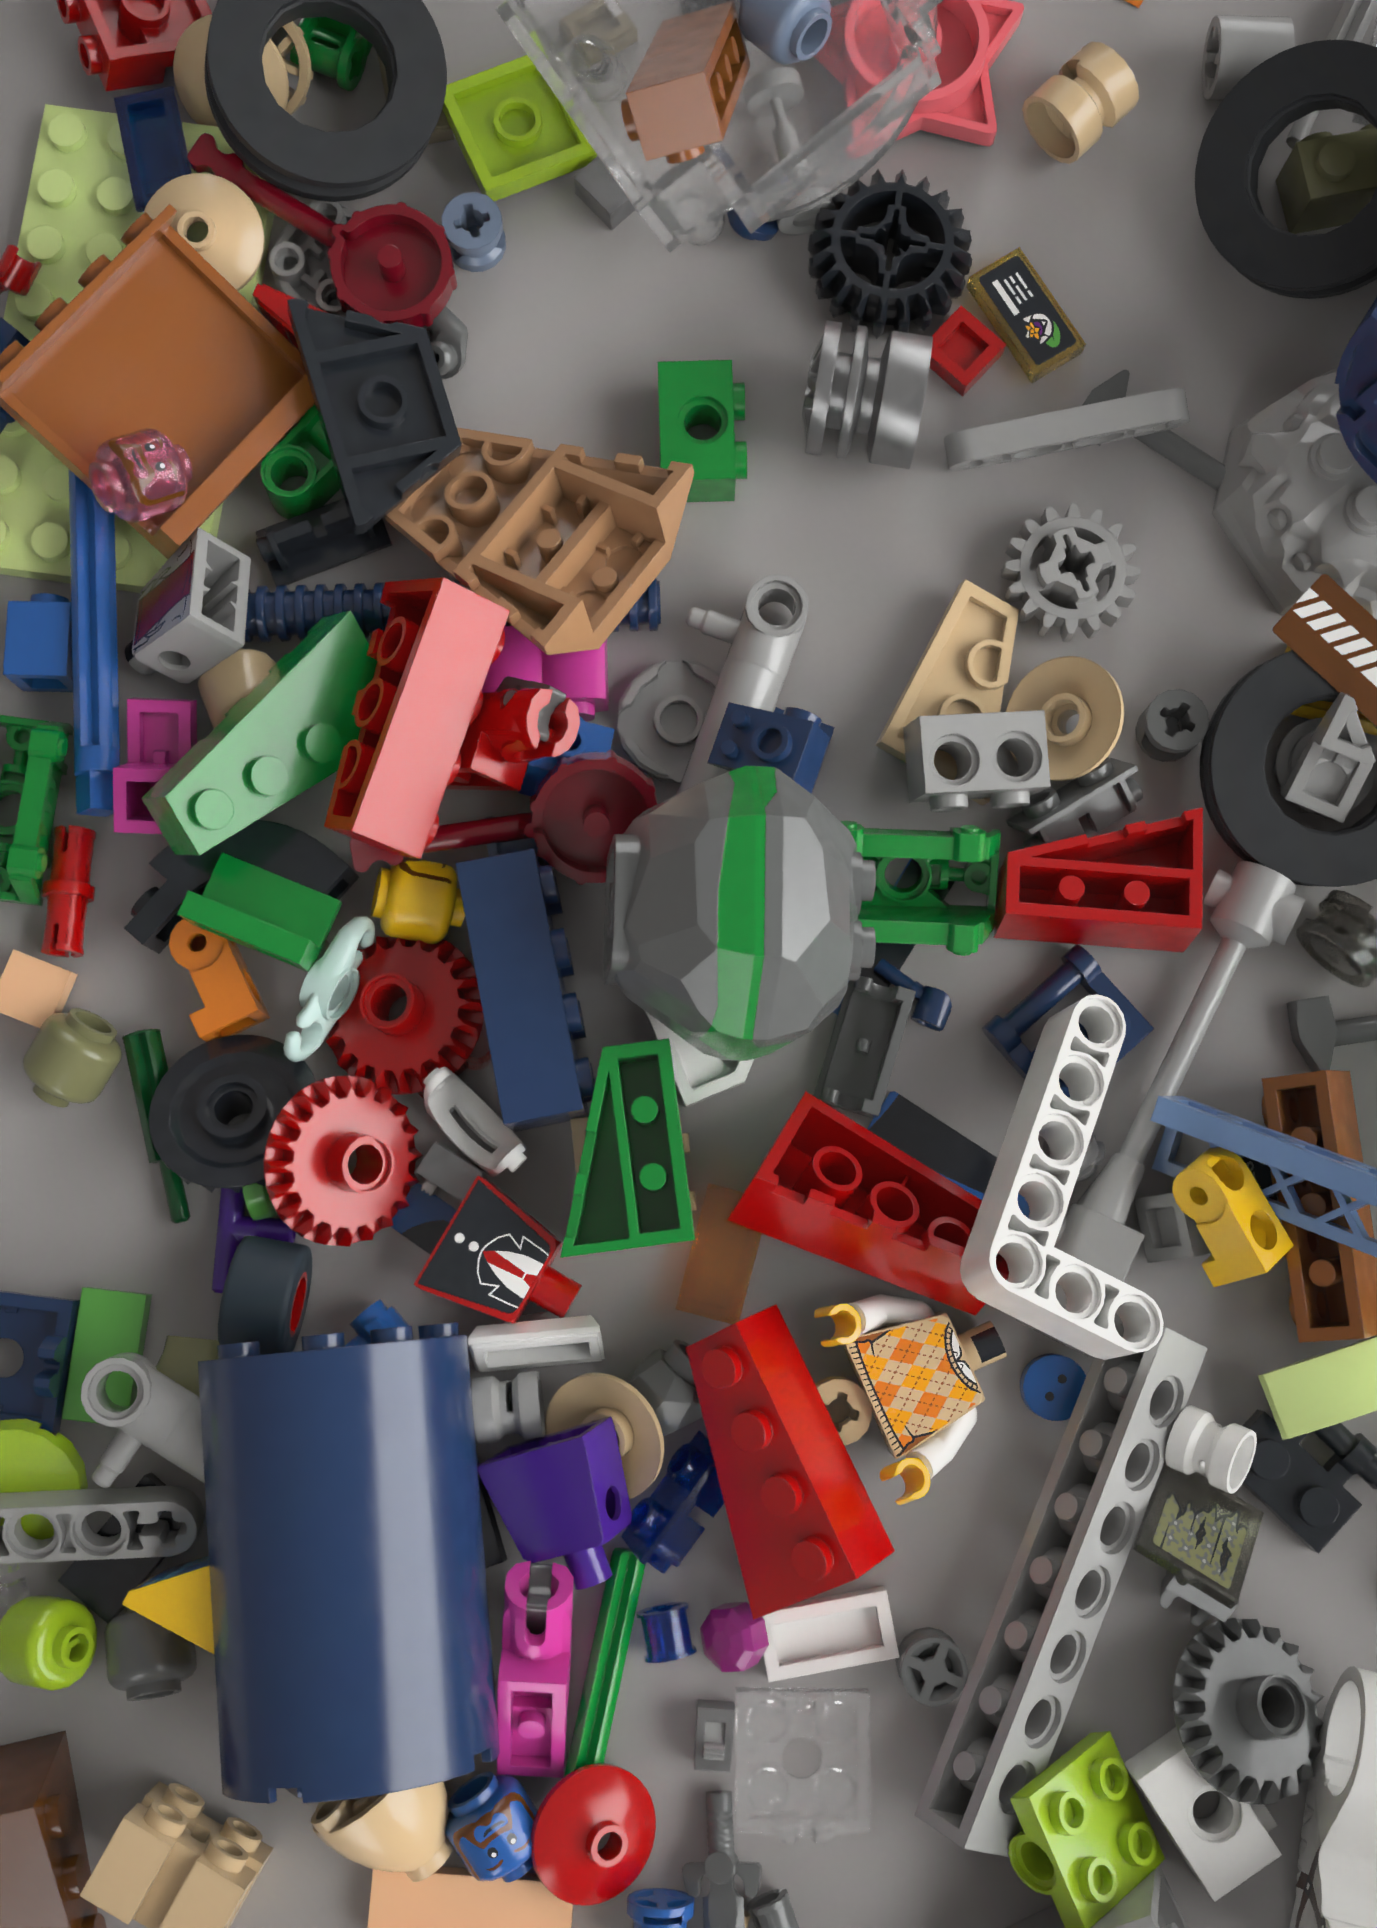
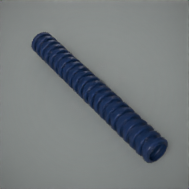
M657 577L613 632H618L619 626L629 625L631 632L638 631L639 625H649L650 631L658 630V624H661L660 581H657ZM458 580L453 581L454 583L466 588ZM384 582L375 583L373 589H367L364 583H356L354 589L347 590L344 583L336 584L334 590H328L326 584H317L314 591H309L305 584L297 585L295 591H289L287 585L277 586L275 592H270L267 586H258L256 592H251L249 589L244 643L251 642L254 636H259L261 642H270L275 635H278L282 642L290 641L292 635H298L300 641H303L308 636L307 632L322 617L350 610L367 639L369 633H372L374 630L379 628L385 631L391 608L380 603ZM507 621L505 623V626H512Z

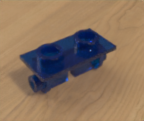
M699 1430L690 1443L682 1445L674 1453L669 1461L667 1474L651 1496L642 1499L634 1507L631 1524L627 1526L621 1535V1538L641 1563L645 1565L648 1562L663 1574L667 1572L671 1565L679 1567L684 1557L705 1530L701 1523L688 1515L696 1505L714 1518L724 1504L709 1439L703 1432Z

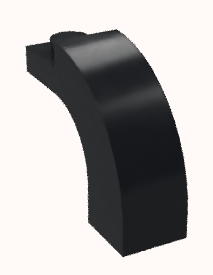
M257 820L200 856L175 855L169 845L158 853L148 864L165 877L167 881L160 889L158 887L150 888L136 901L131 910L133 918L124 929L142 945L160 954L169 944L170 934L175 925L183 920L177 913L187 891L203 895L222 852L338 900L357 881L359 876L332 850L305 832L288 825Z

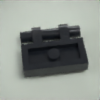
M1257 1409L1242 1425L1253 1430L1257 1438L1253 1462L1242 1484L1310 1550L1319 1554L1362 1506L1343 1485L1353 1475L1358 1474L1373 1490L1377 1489V1457L1375 1456L1377 1448L1362 1433L1353 1435L1342 1423L1313 1431L1335 1452L1322 1467L1299 1445L1307 1434L1282 1440L1276 1422L1265 1411Z

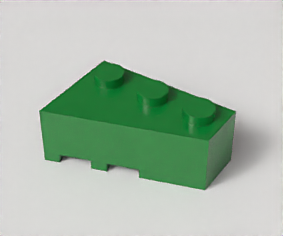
M669 1038L602 1047L586 1127V1136L560 1258L696 1240Z

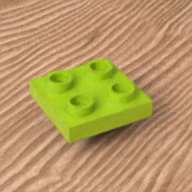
M1110 1731L1089 1733L1010 1798L1023 1829L1009 1843L1008 1854L1011 1865L1017 1876L1026 1886L1037 1893L1052 1896L1065 1928H1092L1166 1859Z

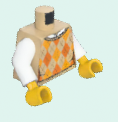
M877 1294L848 1304L819 1307L814 1311V1317L830 1316L835 1323L833 1337L822 1340L821 1345L823 1347L843 1346L859 1385L869 1398L872 1405V1414L889 1453L895 1459L906 1455L905 1459L882 1468L879 1473L881 1481L891 1479L898 1474L901 1475L905 1482V1492L902 1497L896 1499L897 1505H902L925 1496L930 1487V1479L954 1458L977 1422L976 1407L985 1400V1397L974 1371L1007 1356L998 1332L992 1322L987 1321L957 1335L947 1313L941 1311L933 1312L932 1308L923 1300L886 1294Z

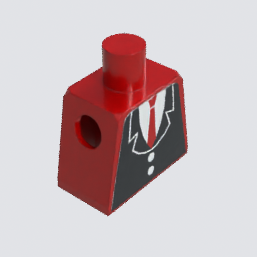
M481 1176L476 1177L413 1284L421 1290L513 1324L518 1322L530 1301L555 1316L564 1318L582 1287L578 1282L550 1267L563 1242L493 1182Z

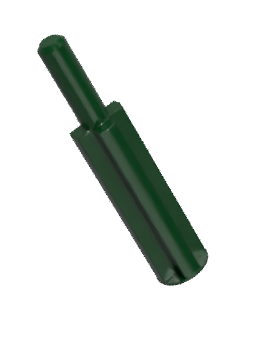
M143 1029L123 1036L122 1040L149 1163H159L170 1218L173 1223L177 1224L186 1222L191 1217L183 1179L171 1169L169 1170L153 1145L149 1129L151 1101L157 1086L168 1071V1065L160 1033L161 1030Z

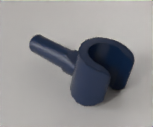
M882 958L873 971L894 986L916 991L914 999L918 1002L911 1019L929 1029L938 1032L942 1031L952 1008L951 999L948 994L935 987L923 986L918 981L915 982Z

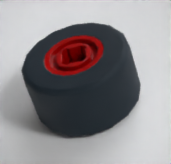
M245 1236L242 1239L230 1263L221 1298L218 1319V1342L220 1345L259 1341L260 1355L293 1352L301 1331L310 1293L313 1258L309 1246L258 1236Z

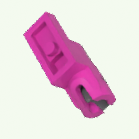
M531 1561L516 1563L506 1574L502 1620V1651L497 1686V1722L500 1754L497 1757V1774L564 1777L574 1577L567 1566L554 1562L553 1564L531 1563Z

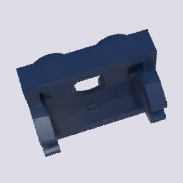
M0 1290V1339L9 1338L16 1341L22 1348L24 1356L22 1366L17 1373L10 1377H0V1420L29 1419L42 1423L40 1428L50 1433L60 1431L80 1300Z

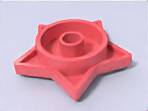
M857 0L832 9L830 13L832 18L830 35L823 48L813 57L846 88L851 155L855 158L863 156L919 130L990 147L994 143L997 123L989 69L1019 27L1024 11L1023 4L1009 0Z

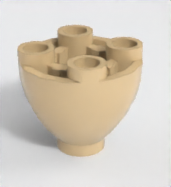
M444 1781L383 1795L318 1802L311 1818L313 1831L327 1846L344 1858L370 1869L386 1872H405L413 1882L422 1881L434 1874L446 1862L453 1850L452 1845L445 1836L448 1804Z

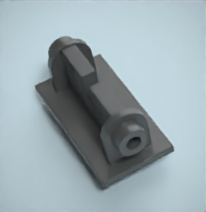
M1107 757L1094 770L1072 780L1057 790L1053 788L1046 789L1030 796V805L1021 807L1023 811L1009 818L1006 822L1008 826L1031 835L1029 839L1024 841L1025 848L1085 834L1078 818L1085 814L1093 830L1100 832L1137 809L1136 802L1143 799V792L1138 783L1129 776L1139 770L1135 764Z

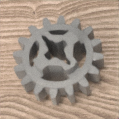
M1071 503L1065 517L1059 518L1056 510L1049 506L1045 508L1041 516V526L1036 521L1028 518L1024 521L1020 530L1022 538L1012 537L1005 553L1013 560L1005 562L1001 570V578L1015 581V583L1008 587L1004 597L1006 602L1020 600L1023 602L1024 606L1018 616V620L1021 623L1031 619L1033 616L1041 620L1038 626V635L1044 637L1052 626L1060 627L1062 641L1069 642L1075 634L1076 628L1081 627L1088 639L1094 638L1100 630V620L1112 627L1122 615L1119 607L1128 608L1134 599L1136 592L1127 585L1136 582L1141 574V568L1128 565L1126 562L1131 559L1137 547L1135 543H1125L1122 545L1118 543L1116 539L1124 527L1120 522L1110 526L1108 529L1100 525L1103 510L1097 508L1089 519L1080 517L1078 503ZM1043 544L1045 550L1042 556L1045 562L1040 563L1036 570L1031 571L1032 554ZM1062 565H1064L1065 569L1067 570V572L1063 574L1059 570ZM1079 572L1081 575L1080 579L1076 580L1073 573ZM1109 574L1108 591L1098 601L1096 596L1099 589L1096 583Z

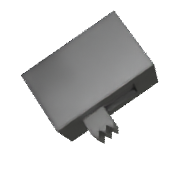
M597 156L574 176L575 194L613 230L636 210L635 192L622 180V167H619L617 162H613L608 166Z
M435 1141L415 1171L426 1178L421 1191H425V1193H429V1196H433L440 1187L461 1201L465 1198L476 1177H485L486 1175L485 1172Z
M698 1699L694 1770L731 1773L735 1717L734 1702Z

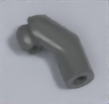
M445 306L441 313L433 320L431 326L423 327L430 333V343L441 378L448 379L455 376L465 364L468 330L465 324Z

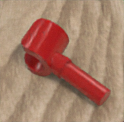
M7 245L0 259V294L10 290L16 294L26 296L42 263L39 261L32 263L24 260L17 255L19 251L17 246Z

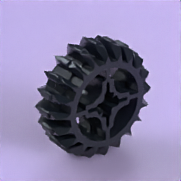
M878 169L872 175L871 183L868 187L854 176L848 185L847 195L834 190L832 200L836 210L820 209L815 218L814 228L816 231L810 234L808 251L812 256L809 258L808 272L810 278L818 279L815 289L818 300L832 298L829 311L832 313L833 318L850 312L849 326L853 332L857 329L858 325L862 326L864 321L873 323L872 331L876 339L883 334L885 325H893L895 331L908 333L909 323L912 321L921 330L925 331L931 325L932 313L944 318L950 311L951 299H958L962 295L966 283L964 277L969 274L972 265L971 254L967 252L970 249L972 238L970 230L961 229L964 221L962 208L947 210L950 200L947 190L933 196L928 194L930 183L927 176L919 181L916 187L906 184L907 177L903 169L896 175L894 182H886ZM882 221L873 227H862L873 222ZM911 228L915 229V230L918 231L920 234L915 233ZM892 238L894 241L892 253L895 256L893 257L890 271H887L885 269L887 256L884 255V252L887 250L888 240ZM855 273L867 277L872 285L859 278ZM921 277H927L926 279L920 282ZM904 282H919L907 288L895 289Z

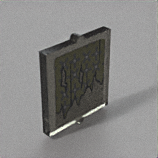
M1164 1461L1133 1550L1176 1575V1581L1180 1585L1185 1586L1189 1583L1229 1609H1232L1238 1604L1264 1512L1236 1495L1210 1485L1208 1479L1200 1473L1194 1472L1186 1475L1166 1465V1461Z

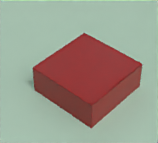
M961 305L931 336L933 337L929 368L963 397L1003 355L1006 343Z

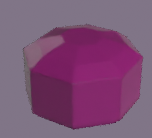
M747 1602L724 1603L711 1609L700 1627L704 1655L721 1672H741L757 1665L769 1646L765 1620L763 1617L753 1620L750 1605Z

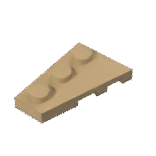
M966 579L960 583L875 746L906 763L903 727L917 717L1000 712L1004 685L1008 683L1019 609ZM936 750L934 755L936 770L944 778L954 780L957 775L955 759L943 750ZM990 798L971 799L982 806L990 802Z

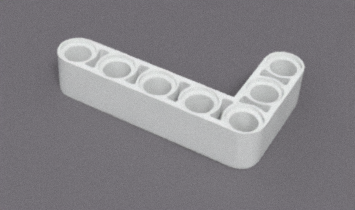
M1096 994L1088 995L1051 1016L1043 1028L963 1253L960 1273L966 1289L978 1300L1095 1358L1106 1360L1150 1350L1158 1343L1162 1336L1164 1322L1158 1305L1146 1293L1054 1247L1126 1031L1124 1014L1119 1006L1110 998ZM1079 1023L1086 1029L1089 1040L1080 1031ZM1059 1078L1067 1085L1070 1098L1061 1090ZM1039 1135L1047 1142L1050 1157L1046 1156L1040 1148ZM1018 1193L1025 1198L1029 1205V1218L1023 1215L1018 1206ZM997 1253L1008 1264V1281L997 1270ZM1056 1283L1065 1292L1067 1299L1066 1309L1061 1307L1056 1298ZM1115 1313L1120 1317L1123 1323V1338L1119 1335L1115 1327Z

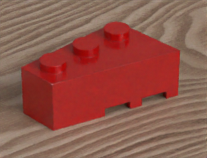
M1203 807L1183 811L1181 816L1146 824L1144 820L1126 824L1122 830L1088 838L1086 834L1007 852L998 872L994 938L1184 953L1202 930Z

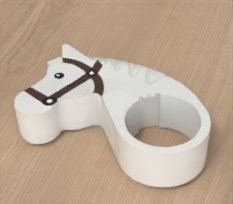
M1351 1666L1341 1674L1322 1718L1324 1724L1317 1736V1742L1321 1746V1750L1311 1764L1315 1776L1309 1779L1308 1792L1306 1794L1301 1830L1302 1840L1299 1845L1296 1899L1289 1928H1377V1672Z

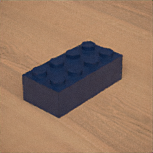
M534 848L456 863L503 1125L514 1132L569 1122L570 1119L589 1117L587 1102H592L595 1077L589 1058H578L575 1040L586 1038V1030L580 1001L577 999L576 992L566 994L563 977L573 976L575 973L570 946L564 928L554 930L552 915L563 914L552 864L541 866Z

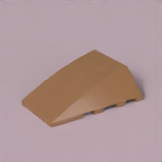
M457 427L462 443L460 455L385 516L386 521L467 589L510 610L507 622L546 655L599 649L670 561L694 477L693 465L671 461L668 469L647 466L644 464L642 456L617 453L614 460L589 457L585 455L583 447L560 444L555 451L535 448L532 439Z

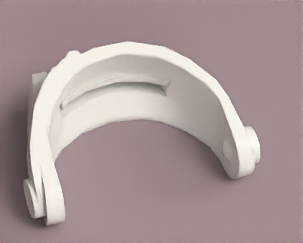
M447 1067L436 1068L424 1079L423 1083L426 1085L424 1089L426 1112L449 1140L488 1176L496 1177L506 1168L514 1172L527 1159L523 1154L527 1147L511 1129L503 1125V1120ZM454 1110L481 1140L495 1149L492 1154L465 1133L451 1115Z

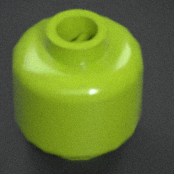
M46 1595L21 1599L12 1605L0 1620V1672L10 1682L49 1691L70 1687L81 1679L87 1671L97 1649L98 1630L93 1615L83 1604L70 1599Z

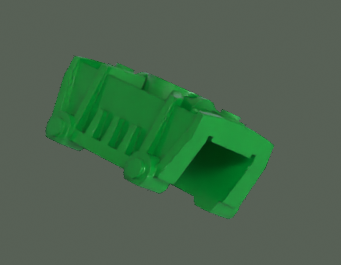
M0 715V727L7 729L6 740L9 746L15 750L13 763L3 764L0 801L10 794L21 795L16 825L5 827L0 824V901L42 906L44 899L40 895L44 872L46 868L50 869L51 865L48 850L62 775H67L68 769L64 760L68 750L69 735L73 736L74 728L70 723Z
M840 821L851 832L857 844V852L861 853L863 860H873L875 863L876 884L872 901H862L858 920L862 922V927L874 928L876 943L946 945L948 951L960 956H967L978 951L979 944H983L995 927L1001 831L999 829H991V832H986L975 825H962L960 828L950 827V831L864 828L855 821ZM895 858H913L922 868V872L916 884L907 888H899L890 884L885 877V870L890 861ZM949 860L967 862L964 868L949 867ZM948 881L964 882L971 891L987 895L986 906L949 905L932 889L947 890Z

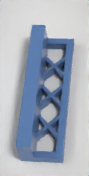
M1158 1096L1150 1121L1165 1126L1152 1169L1176 1178L1187 1167V1165L1175 1161L1183 1133L1208 1142L1211 1148L1221 1147L1234 1152L1241 1158L1247 1157L1266 1164L1270 1167L1277 1183L1263 1189L1262 1192L1278 1219L1377 1258V1240L1369 1237L1356 1211L1369 1204L1377 1207L1376 1167L1184 1096ZM1308 1180L1329 1188L1333 1191L1340 1208L1320 1217L1307 1213L1293 1186ZM1282 1192L1287 1204L1269 1197ZM1350 1197L1355 1198L1357 1200L1352 1202ZM1345 1216L1351 1229L1331 1221Z

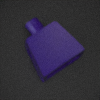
M611 1416L508 1446L477 1466L479 1476L525 1561L537 1563L564 1556L567 1568L574 1577L573 1584L576 1590L600 1584L613 1575L603 1544L609 1542L631 1524L632 1511L615 1425Z

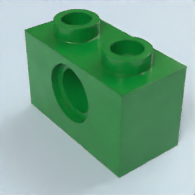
M732 360L658 362L661 468L668 469L671 461L693 465L694 477L687 502L735 501L736 479H747V442L735 441L734 421H745V383H733ZM706 424L716 429L718 433L710 439L699 440L689 435L688 430L693 426Z

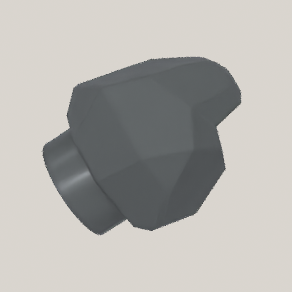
M678 1339L673 1341L667 1351L657 1349L647 1356L637 1366L629 1382L630 1385L645 1397L653 1408L661 1425L663 1437L703 1416L686 1347L690 1344Z

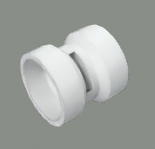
M1189 1405L1179 1414L1170 1432L1165 1452L1166 1465L1186 1475L1194 1472L1205 1473L1210 1485L1232 1494L1242 1485L1253 1462L1257 1443L1256 1433L1236 1423L1222 1428V1425L1215 1422L1211 1413Z

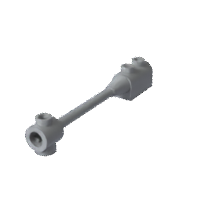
M1248 861L1237 862L1232 874L1221 869L1217 871L1203 904L1214 908L1210 922L1222 938L1119 1153H1114L1078 1202L1072 1203L1067 1215L1065 1214L1054 1247L1124 1282L1145 1237L1144 1234L1125 1226V1222L1139 1183L1142 1181L1145 1166L1142 1164L1161 1127V1124L1150 1121L1158 1096H1176L1245 950L1268 947L1271 941L1283 946L1285 945L1306 899L1294 894L1297 889L1296 885L1281 873ZM1056 1283V1298L1061 1307L1066 1309L1067 1299L1065 1292ZM1016 1319V1321L1086 1357L1089 1356V1354Z

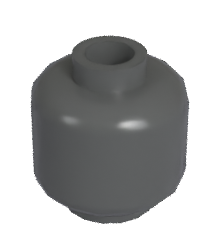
M127 1608V1613L115 1617L105 1627L107 1678L115 1689L126 1691L127 1701L149 1700L177 1694L182 1691L181 1681L188 1679L196 1670L197 1661L194 1643Z

